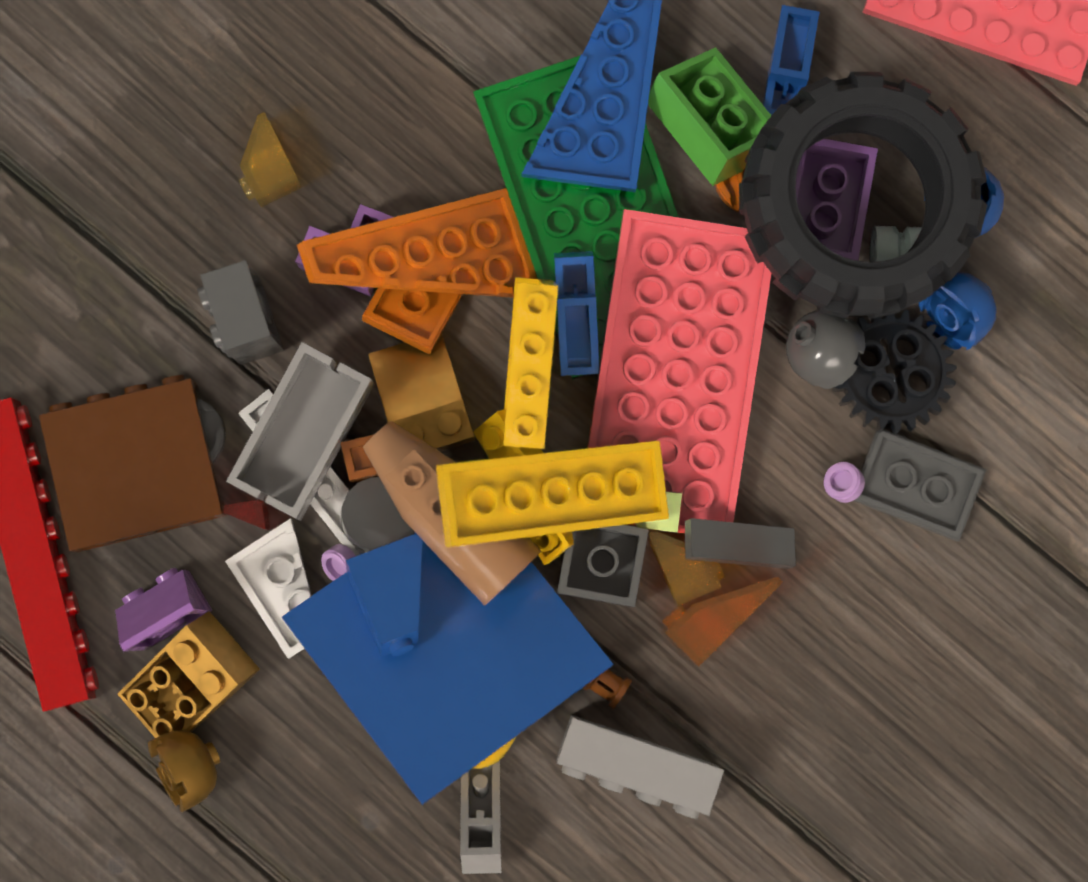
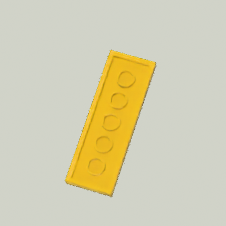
M660 440L436 466L445 547L669 519Z

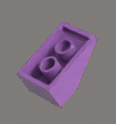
M172 568L155 579L158 583L155 587L144 592L143 588H139L122 598L124 605L116 609L115 613L119 643L123 651L147 650L208 611H212L190 571L181 570L178 572L176 568Z

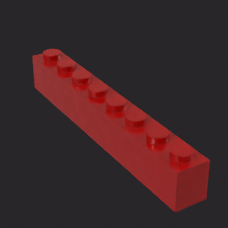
M7 398L0 400V546L42 711L45 712L95 699V690L99 689V681L94 667H88L85 652L89 651L88 638L85 630H79L75 616L80 613L78 599L75 592H69L66 577L70 576L69 564L66 556L59 554L56 542L57 539H60L59 525L56 518L49 515L46 502L51 501L50 490L46 480H40L37 465L41 464V455L35 442L31 443L27 428L32 427L30 413L26 405L21 406L20 401Z

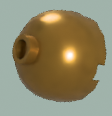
M174 730L148 742L151 758L159 755L161 761L158 763L159 767L156 768L157 774L174 805L180 804L181 812L198 805L208 797L217 781L215 765L221 762L212 742L204 744L199 736L186 730Z

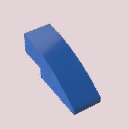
M786 5L781 7L762 104L771 116L781 104H786L797 95L801 88L807 85L820 13L818 11Z
M593 252L554 253L555 283L558 285L557 321L561 376L599 374Z

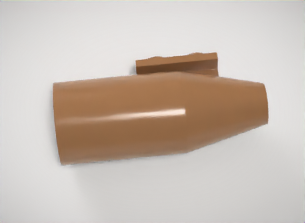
M393 421L383 426L363 446L367 457L402 519L484 606L542 552L529 537L445 547L436 466L457 462Z

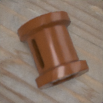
M608 669L582 689L585 691L588 689L592 690L609 702L608 706L614 709L629 688L632 680L628 677L622 679Z

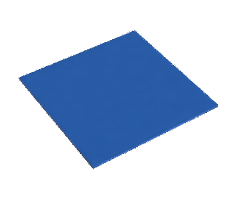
M424 541L422 543L419 642L414 644V648L409 652L399 656H392L390 653L381 657L347 572L281 617L422 805L613 666L611 660L532 562L484 606Z

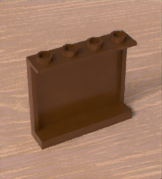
M184 375L167 377L162 379L163 385L149 389L147 384L133 385L124 389V395L110 398L109 393L96 394L86 398L87 404L74 407L72 402L59 403L49 407L50 413L39 415L69 551L79 553L227 516L225 503L220 499L195 389L198 388L197 383L191 378L185 380Z

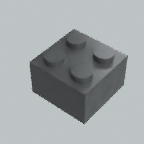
M618 525L572 531L574 544L564 552L557 594L635 607L649 529Z

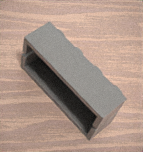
M302 342L226 482L262 501L268 495L265 503L301 521L340 450V443L346 439L375 384L372 379L342 363H339L336 369L339 373L335 372L337 363L333 358Z
M574 715L570 716L556 758L557 764L563 765L561 769L563 774L580 780H584L586 774L600 778L598 783H600L599 786L618 793H622L624 787L637 791L635 795L637 799L656 806H660L662 800L673 803L675 812L693 819H698L699 813L710 815L724 773V769L717 764Z

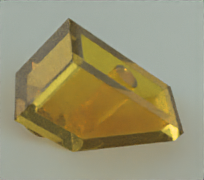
M265 112L257 115L240 163V168L245 177L239 179V183L248 200L256 198L259 205L263 207L302 188Z
M658 531L648 533L647 539L676 606L722 588L719 580L724 578V574L719 562L686 560L685 542Z

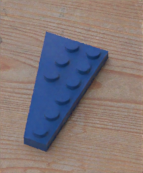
M608 0V4L599 22L596 24L590 40L581 54L522 172V177L636 192L662 0Z

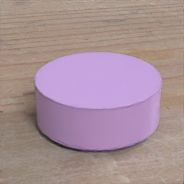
M839 462L832 465L824 476L825 491L839 502L847 503L857 499L864 489L865 479L862 472L848 462Z
M336 544L323 553L321 559L322 567L329 579L334 581L346 573V560L355 557L354 552L345 545Z

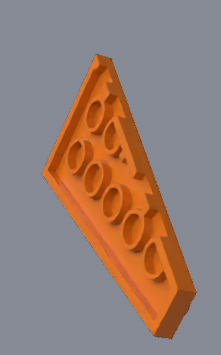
M507 188L302 241L297 245L309 283L513 298L515 277L537 279Z

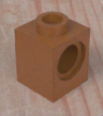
M375 434L340 443L349 481L352 483H358L371 477H379L363 449V446Z

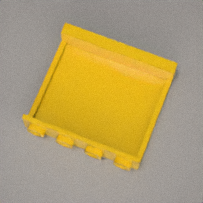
M515 277L504 403L506 420L503 446L544 449L558 285L554 280Z

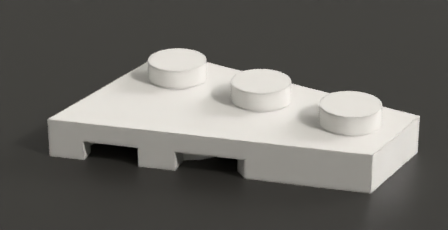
M290 518L225 561L288 659L304 650V647L281 617L312 596L294 524Z

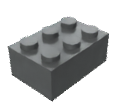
M246 260L200 275L203 286L197 288L204 310L209 311L216 323L210 325L214 343L217 348H221L223 353L226 352L228 358L232 357L240 365L284 351L262 280Z

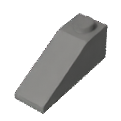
M500 760L482 769L472 768L461 776L460 857L462 874L501 873Z

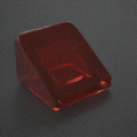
M254 500L228 504L223 507L225 514L270 531L268 507L265 501Z

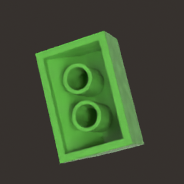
M716 47L658 73L649 92L648 106L712 186L745 169V159L761 128L771 117V114Z

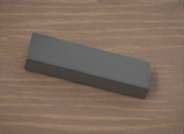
M690 518L685 521V559L790 569L796 566L794 528Z

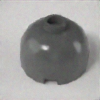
M817 310L805 314L794 324L786 342V356L793 371L809 384L820 386L823 389L836 387L851 377L858 368L854 364L858 353L864 354L865 350L864 332L858 323L849 317L845 319L820 313Z

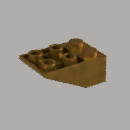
M208 611L186 625L118 693V696L155 738L174 730L192 732L248 682L260 668L212 613Z

